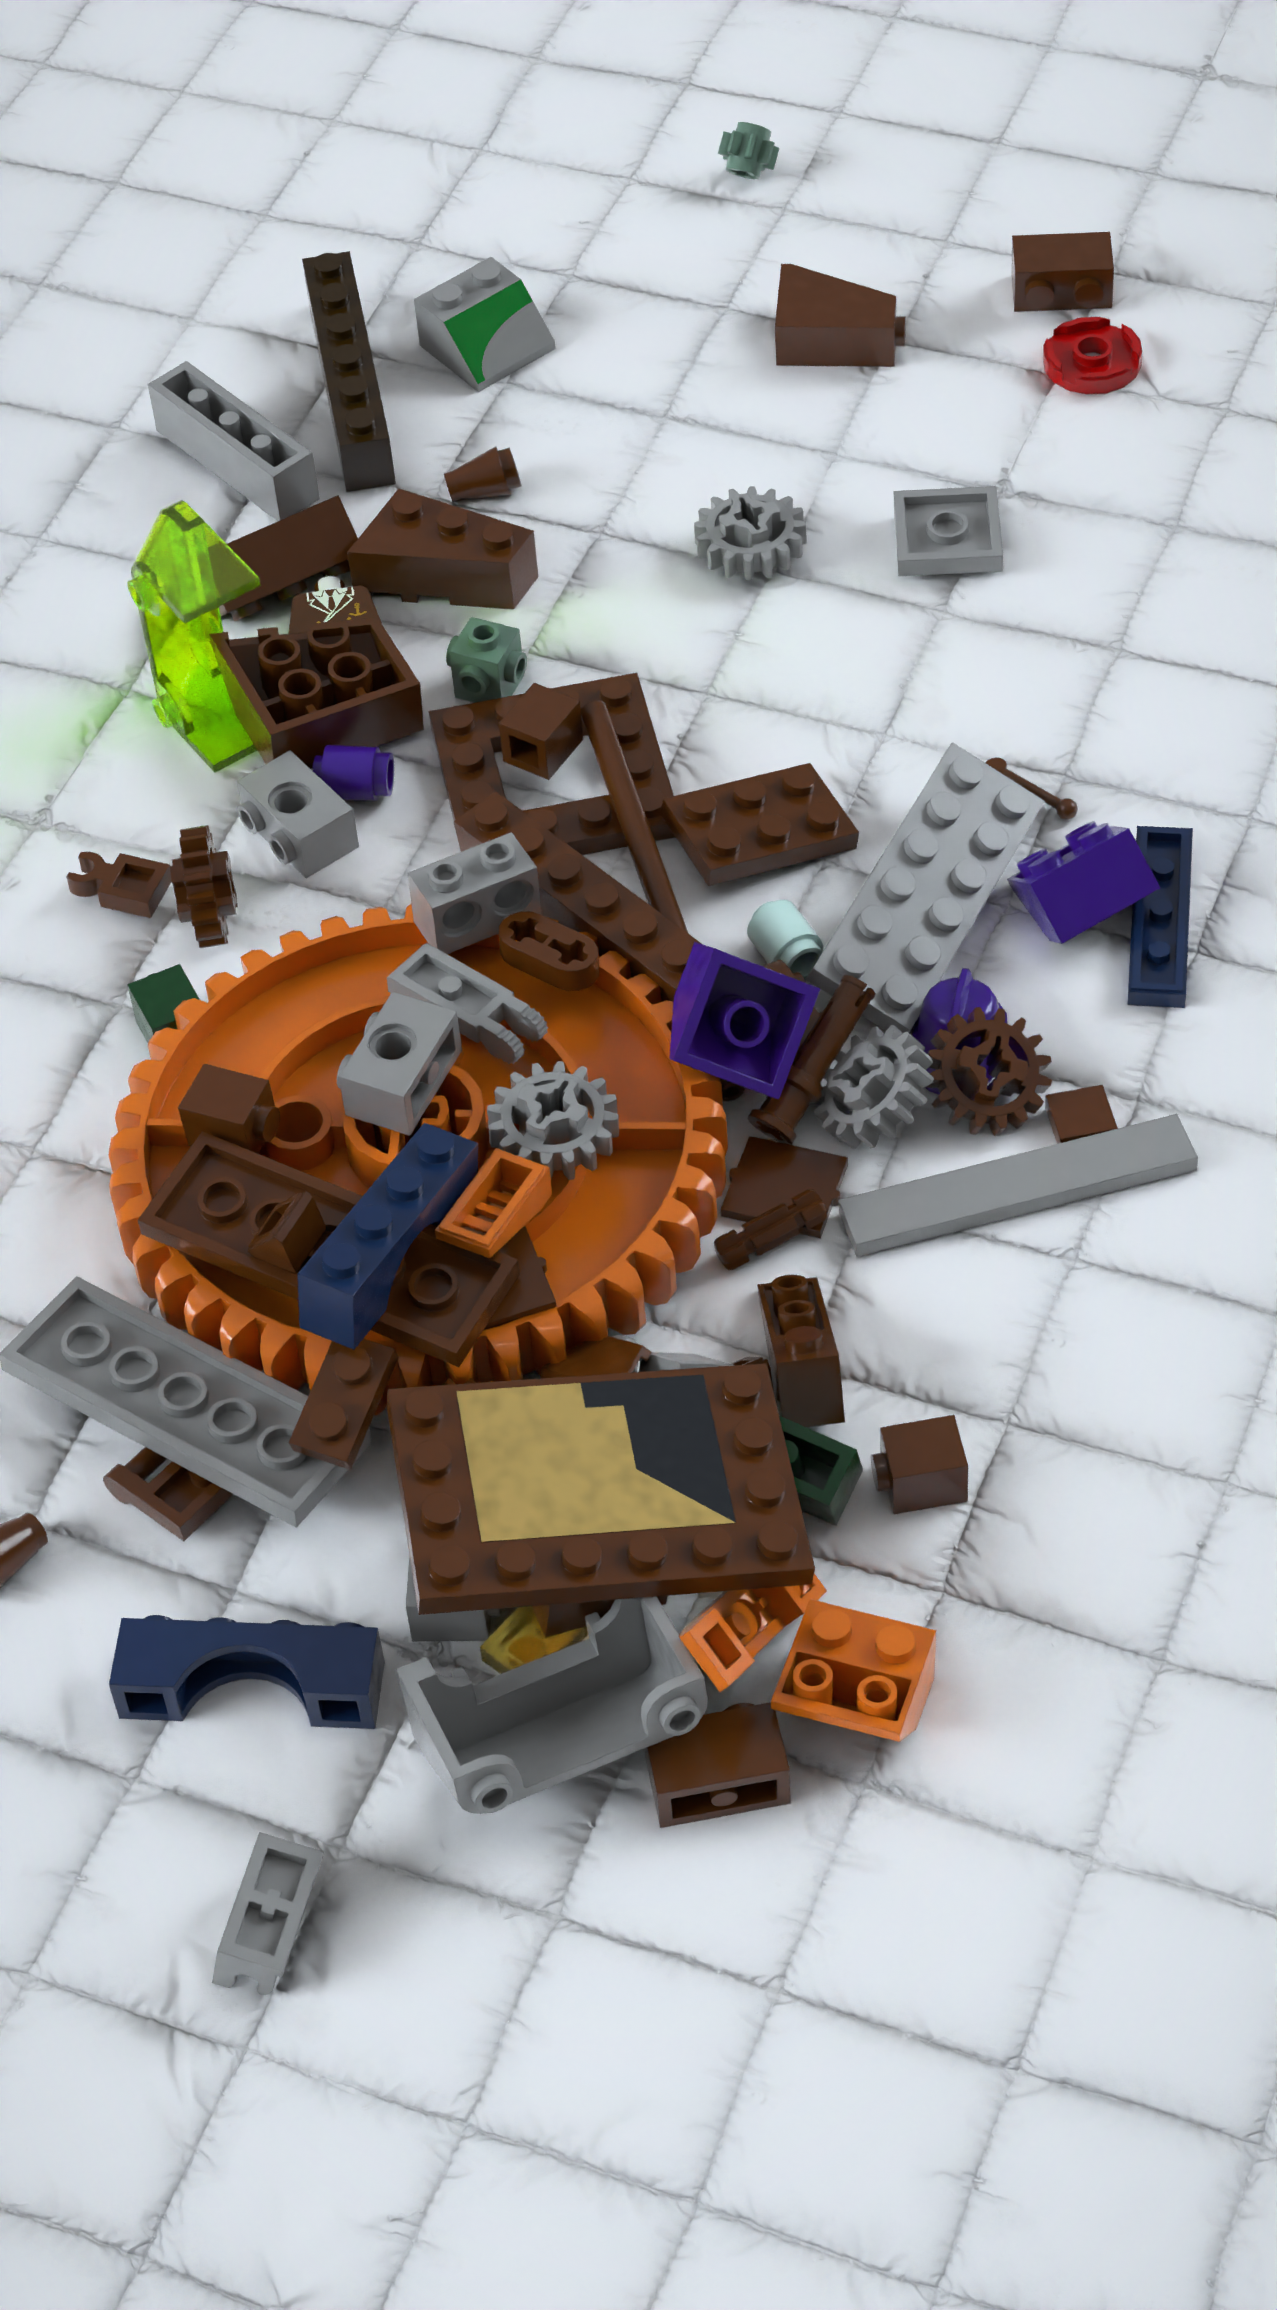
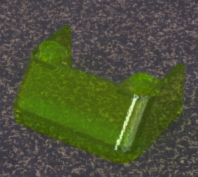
M180 500L160 511L131 568L132 579L127 582V586L134 603L139 609L157 698L152 700L154 711L165 728L172 726L215 773L258 750L235 714L210 643L209 634L224 632L219 606L259 587L260 580L215 531L185 501Z

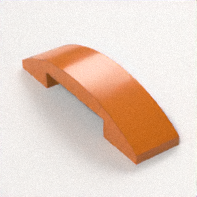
M814 1574L812 1584L724 1591L703 1609L682 1630L678 1637L717 1690L721 1692L729 1687L755 1662L753 1657L785 1626L805 1613L810 1599L819 1600L827 1590Z

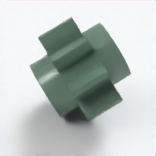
M738 122L736 131L733 130L732 133L723 131L717 154L722 155L724 160H728L725 170L748 179H759L761 171H764L765 168L774 170L780 148L774 146L775 142L770 141L772 132L763 126L748 122Z

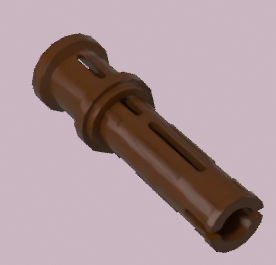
M843 975L833 996L796 1054L779 1100L767 1096L760 1109H752L747 1119L756 1129L780 1143L789 1145L794 1143L797 1138L794 1130L809 1105L818 1104L822 1097L821 1091L823 1087L820 1084L853 1031L864 1010L875 997L876 993L872 988H867L866 991H863L867 984L853 976Z

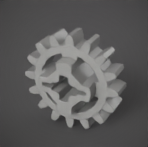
M749 486L747 493L739 494L735 489H729V499L723 500L713 496L710 498L711 509H699V521L694 522L695 544H697L698 557L707 558L710 570L724 566L725 577L731 578L737 571L744 572L746 580H752L756 572H762L767 578L773 577V567L778 566L788 570L791 568L790 557L801 558L803 555L802 545L807 544L806 522L804 521L802 507L793 508V498L790 496L777 500L775 489H769L764 495L757 494L755 486Z
M890 1025L885 1033L877 1026L871 1027L868 1038L865 1041H862L857 1035L851 1037V1049L846 1054L840 1051L835 1058L838 1063L834 1069H828L824 1076L827 1084L821 1091L822 1097L819 1101L822 1104L814 1111L815 1115L824 1122L822 1127L839 1142L844 1141L853 1149H856L862 1141L870 1148L876 1147L879 1135L882 1133L889 1139H894L897 1131L896 1125L901 1121L911 1125L914 1121L913 1115L910 1113L914 1105H925L928 1100L920 1093L921 1088L932 1084L934 1077L926 1071L933 1063V1060L924 1052L925 1047L907 1031L903 1033L894 1025Z
M557 1061L553 1072H544L540 1064L535 1063L532 1064V1076L525 1078L523 1075L513 1072L510 1074L511 1089L497 1086L494 1090L495 1104L488 1105L487 1108L491 1148H499L508 1153L550 1167L551 1178L554 1171L562 1170L568 1180L575 1179V1166L580 1164L591 1171L597 1169L596 1153L606 1156L612 1154V1138L619 1137L617 1098L615 1094H607L606 1080L603 1078L595 1079L589 1083L586 1067L581 1066L573 1074L565 1073L563 1061ZM588 1112L590 1113L593 1119L588 1117ZM514 1123L519 1125V1131L514 1126Z

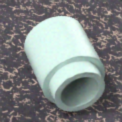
M777 900L761 905L754 912L748 924L747 935L768 964L781 959L790 968L792 973L799 972L806 980L823 952V945L819 936L791 901Z

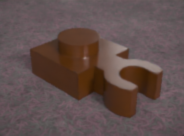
M80 852L78 859L81 871L87 874L80 875L69 872L66 876L69 890L72 894L79 897H91L98 894L101 907L147 918L153 916L172 882L170 864L119 853L114 864L104 862V859L97 853Z

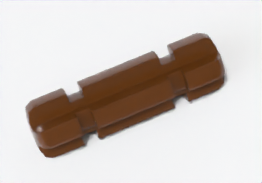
M808 1189L791 1198L793 1204L788 1207L785 1203H781L742 1224L743 1231L738 1234L733 1229L716 1238L714 1241L715 1252L727 1270H734L750 1261L748 1255L755 1253L756 1256H760L799 1235L798 1228L804 1226L808 1230L825 1221L827 1218L826 1207L815 1190Z

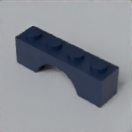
M427 1123L420 1127L299 1271L298 1299L301 1329L355 1350L386 1311L395 1275L414 1239L428 1225L432 1224L438 1227L478 1173L477 1142Z
M150 1615L143 1619L121 1618L109 1687L119 1719L183 1721L192 1707L213 1689L238 1680H264L278 1684L294 1694L302 1703L311 1727L375 1729L385 1661L378 1628L364 1627L357 1623L343 1622L335 1626L301 1625L290 1620H277L272 1623H245L222 1617L212 1618L207 1621L173 1620L162 1615Z

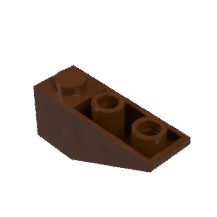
M792 1274L777 1277L771 1283L757 1284L779 1415L804 1427L845 1423L839 1354L817 1277L805 1278L801 1275Z

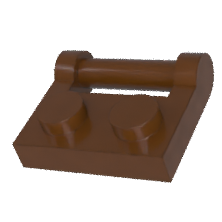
M144 1447L125 1466L117 1464L103 1477L106 1488L116 1499L124 1504L131 1503L182 1541H185L234 1495L173 1461L149 1483L145 1480L167 1460V1458L147 1447Z

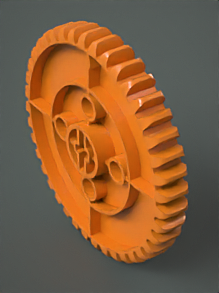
M411 904L406 908L404 919L391 920L387 909L383 907L366 909L363 913V925L349 928L342 917L334 916L324 919L320 924L322 936L313 940H309L301 931L293 930L280 936L282 953L274 957L263 950L249 951L240 957L244 975L237 978L227 972L215 973L206 980L205 987L209 1002L207 1003L196 998L182 1001L174 1010L177 1029L167 1027L156 1031L148 1042L151 1060H144L134 1065L128 1077L131 1094L119 1101L115 1114L118 1133L111 1138L108 1155L113 1171L109 1189L117 1218V1225L124 1252L132 1264H134L140 1287L149 1298L158 1300L161 1316L168 1324L178 1329L187 1330L188 1334L217 1348L230 1359L236 1358L259 1371L264 1369L265 1375L271 1376L296 1390L303 1383H308L310 1391L332 1341L300 1328L299 1300L146 1237L140 1231L137 1220L191 1147L188 1145L178 1106L203 1064L269 1080L275 1107L280 1112V1121L274 1138L269 1142H265L258 1154L361 1196L367 1192L424 1123L477 1142L479 1172L496 1149L491 1148L488 1105L495 1104L494 1090L497 1086L511 1089L510 1074L513 1072L528 1078L532 1076V1064L539 1063L544 1072H553L557 1061H563L565 1073L573 1074L578 1068L584 1066L587 1068L589 1083L599 1078L606 1080L607 1094L616 1095L617 1114H619V1137L612 1138V1154L606 1156L596 1153L597 1169L593 1171L585 1168L582 1164L575 1166V1179L568 1180L562 1170L554 1171L551 1178L552 1196L544 1207L525 1225L537 1256L546 1260L547 1271L545 1276L556 1300L557 1307L483 1330L460 1367L370 1330L364 1339L394 1348L399 1357L374 1416L379 1415L385 1410L388 1389L443 1385L448 1378L455 1384H464L470 1378H473L476 1383L524 1380L523 1375L536 1371L541 1376V1368L548 1363L557 1364L565 1360L567 1357L566 1352L584 1341H601L608 1336V1328L622 1335L636 1334L646 1325L644 1302L654 1306L668 1303L677 1291L676 1273L693 1269L701 1255L700 1238L711 1233L717 1220L716 1199L722 1196L726 1186L725 1156L728 1150V1137L720 1078L669 1059L673 1001L666 1000L662 1002L660 986L646 974H639L631 978L629 961L616 951H609L600 957L598 948L599 976L594 984L579 991L559 989L510 966L503 960L500 954L499 934L447 954L514 992V997L528 1004L530 1008H535L547 1022L548 1032L537 1042H532L530 1039L527 1040L525 1036L522 1037L516 1034L505 1019L502 1020L499 1024L503 1025L508 1031L511 1030L512 1033L521 1039V1043L524 1044V1055L514 1064H508V1062H504L501 1058H496L488 1052L481 1041L476 1043L460 1033L462 1051L410 1136L346 1116L341 1089L337 1086L339 1066L346 1055H353L363 1039L369 1017L374 1012H380L390 996L387 977L422 945L428 943L414 923ZM586 931L579 932L592 939L598 947L597 937ZM588 1112V1117L593 1119L590 1113ZM514 1123V1126L519 1131V1125ZM503 1191V1192H502V1193L507 1194V1195H509V1196H512V1197L514 1196V1194L508 1193V1192H506V1191ZM490 1203V1204H489V1205L495 1206V1207L500 1208V1209H504V1208H505V1207H502V1206L497 1205V1204H494V1203ZM482 1215L477 1216V1218L483 1219L485 1221L491 1223L495 1222V1220L490 1219L488 1217ZM467 1226L464 1228V1229L473 1231V1232L478 1233V1234H481V1235H485V1234H486V1233H483V1232H481V1231L472 1229V1228L467 1227Z

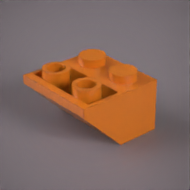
M810 1599L771 1699V1709L900 1742L917 1729L934 1680L936 1630Z

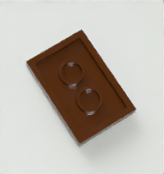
M811 763L664 798L662 803L661 816L708 886L857 848L859 831Z

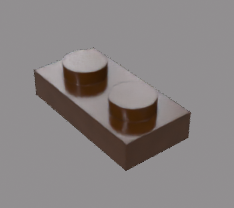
M364 1338L355 1350L334 1341L331 1342L288 1442L293 1451L349 1470L352 1469L399 1358L394 1348Z

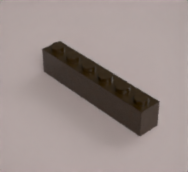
M350 251L324 253L316 257L303 258L302 263L309 308L346 492L394 485L396 481L390 438Z

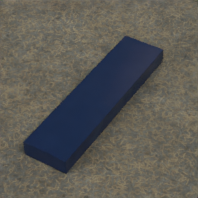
M1137 826L1136 842L1160 889L1133 903L1127 1005L1185 1008L1193 828Z

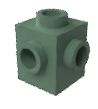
M474 617L469 619L461 634L451 639L446 654L447 665L452 670L455 698L475 703L513 695L524 677L527 666L526 653L522 652L520 629Z

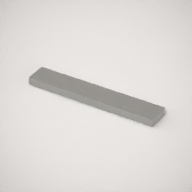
M1173 1114L838 1200L839 1215L855 1255L860 1257L1196 1171L1198 1156L1178 1114Z

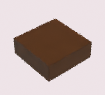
M1103 1085L1045 1096V1109L1057 1144L1118 1129Z

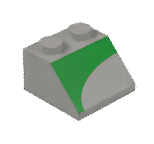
M492 257L414 299L419 345L478 392L556 349L555 340L522 280Z

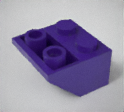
M1095 821L1089 822L1067 834L1065 838L1068 845L1051 853H1048L1047 849H1042L1022 859L1016 864L1020 872L1007 879L1014 893L1049 941L1060 944L1065 943L1160 889L1130 829L1109 826L1108 823L1097 826Z

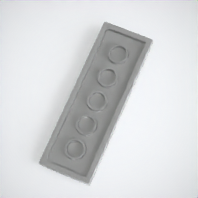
M952 742L806 980L830 996H833L843 975H850L867 984L863 991H866L867 988H872L876 993L862 1016L885 1031L890 1025H894L901 1032L907 1031L909 1033L919 1017L925 996L930 988L936 985L942 978L1045 801Z
M78 1276L0 1352V1363L3 1371L296 1528L349 1470L295 1452L288 1443L307 1401V1395L271 1376L265 1375V1373L236 1358H228L217 1348ZM370 1428L366 1433L355 1462L372 1444Z

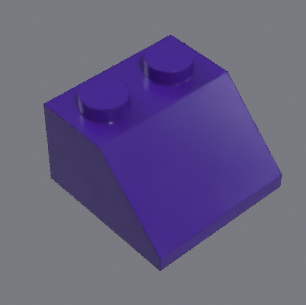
M694 942L674 995L669 1059L779 1100L820 988L716 948Z

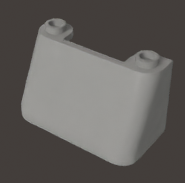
M657 1597L615 1600L611 1609L602 1618H600L597 1612L585 1616L589 1635L588 1639L475 1685L472 1684L463 1666L451 1670L452 1678L443 1677L435 1672L427 1657L396 1669L412 1734L426 1760L463 1810L477 1814L497 1812L511 1803L673 1736L683 1735L691 1731L699 1723L707 1709L708 1703L705 1679L689 1650L678 1637L677 1630Z

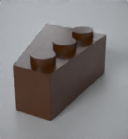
M399 488L347 552L352 586L361 585L368 588L370 596L372 595L371 592L401 594L402 602L418 603L419 595L449 597L450 605L515 609L539 577L534 530Z

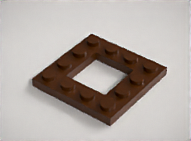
M632 673L551 688L554 691L563 692L572 698L580 700L581 708L588 702L596 700L606 704L655 841L676 838L661 816L663 799L674 795L638 674ZM524 694L428 711L431 731L454 821L494 791L506 798L494 754L502 752L499 722ZM582 720L583 736H588ZM609 795L523 811L582 855L628 847Z

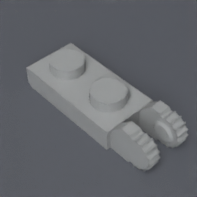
M428 943L422 945L387 977L388 992L399 993L457 1011L460 1033L476 1043L481 1041L491 1055L498 1059L501 1058L504 1062H508V1064H514L524 1055V1044L521 1043V1039L516 1034L522 1037L525 1036L527 1040L530 1039L532 1042H537L548 1032L547 1029L549 1027H547V1022L540 1015V1012H537L535 1008H530L528 1004L514 997V992ZM505 1019L516 1034L512 1033L511 1030L508 1031L499 1023Z

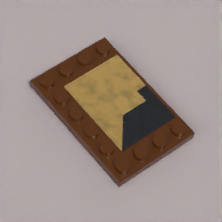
M767 1363L388 1389L387 1412L418 1615L812 1584L815 1572L814 1561Z

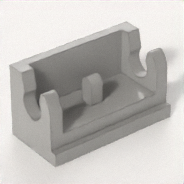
M259 1832L217 1950L212 1983L231 1988L236 1982L238 1975H246L258 1981L256 1988L258 1994L267 1995L273 1991L277 1976H283L323 1859V1851Z

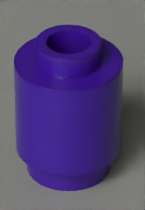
M326 745L323 755H316L314 758L313 772L343 800L377 801L379 796L390 797L394 785V758L392 753H381L379 747Z

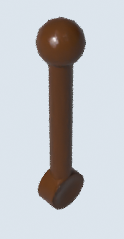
M995 757L986 761V764L1044 800V803L1055 808L1057 815L1061 819L1069 820L1076 816L1078 807L1074 800L1068 798L1061 800L1008 770L1007 763L1002 758Z

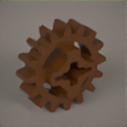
M208 825L181 829V838H179L182 852L180 854L181 858L172 859L173 866H170L179 920L181 923L191 921L195 929L196 941L199 942V948L228 944L227 935L229 933L226 918L228 915L236 914V907H238L228 851L216 852L213 836Z
M976 1007L968 1015V1022L959 1014H956L947 1023L948 1031L939 1029L932 1038L931 1042L937 1049L929 1050L927 1053L933 1060L929 1067L934 1068L935 1071L929 1073L934 1077L932 1084L926 1087L938 1088L940 1092L933 1101L932 1106L934 1109L948 1105L953 1110L948 1120V1123L952 1126L958 1123L962 1117L970 1120L969 1131L973 1135H976L985 1123H989L990 1130L994 1136L1001 1135L1007 1128V1120L1016 1129L1020 1128L1028 1120L1027 1112L1035 1114L1043 1105L1044 1101L1038 1094L1045 1093L1052 1083L1050 1078L1039 1074L1052 1062L1051 1056L1036 1055L1034 1049L1043 1040L1041 1035L1038 1034L1026 1038L1022 1034L1026 1020L1021 1017L1012 1026L1006 1024L1005 1009L998 1008L990 1020H986L981 1007ZM981 1037L980 1043L975 1048L963 1046L961 1050L955 1049L960 1043L968 1039ZM986 1057V1065L989 1066L988 1074L992 1077H995L988 1086V1078H986V1068L980 1066V1064L984 1061ZM1013 1093L1019 1094L1010 1103L994 1106V1102L999 1095L1011 1097Z

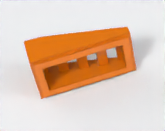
M496 1148L435 1229L436 1239L491 1258L544 1207L552 1196L550 1167ZM506 1191L508 1193L514 1194V1196L512 1197L502 1192ZM490 1203H494V1204L500 1205V1206L505 1207V1208H504V1209H500V1208H497V1207L492 1206V1205H489V1204H490ZM482 1215L495 1220V1222L491 1223L477 1218V1216ZM467 1226V1227H470V1228H472V1229L481 1231V1232L486 1233V1234H485V1235H481V1234L475 1233V1232H473V1231H470V1230H467V1229H464V1228Z

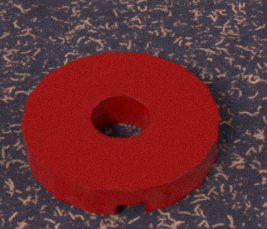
M1080 317L1062 323L1053 330V336L1050 339H1046L1043 345L1044 371L1053 383L1068 391L1082 394L1109 393L1124 388L1137 377L1142 366L1141 340L1131 328L1122 324L1120 329L1116 326H1111L1110 319L1103 317ZM1087 353H1098V354H1101V355H1099V356H1087V355H1084V354H1087Z

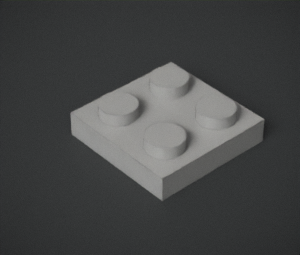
M996 486L893 491L898 576L1003 571V550Z

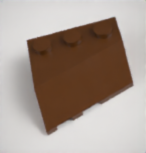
M378 617L313 623L308 632L279 635L278 628L271 627L257 629L258 637L229 640L228 632L209 634L210 643L235 714L265 764L290 750L305 765L313 769L315 756L323 755L326 745L376 747L424 730L420 682Z

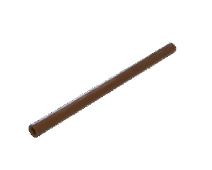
M598 700L588 702L581 708V717L647 902L688 933L607 706L604 702ZM720 1078L724 1102L735 1100L744 1093L745 1088L743 1086Z

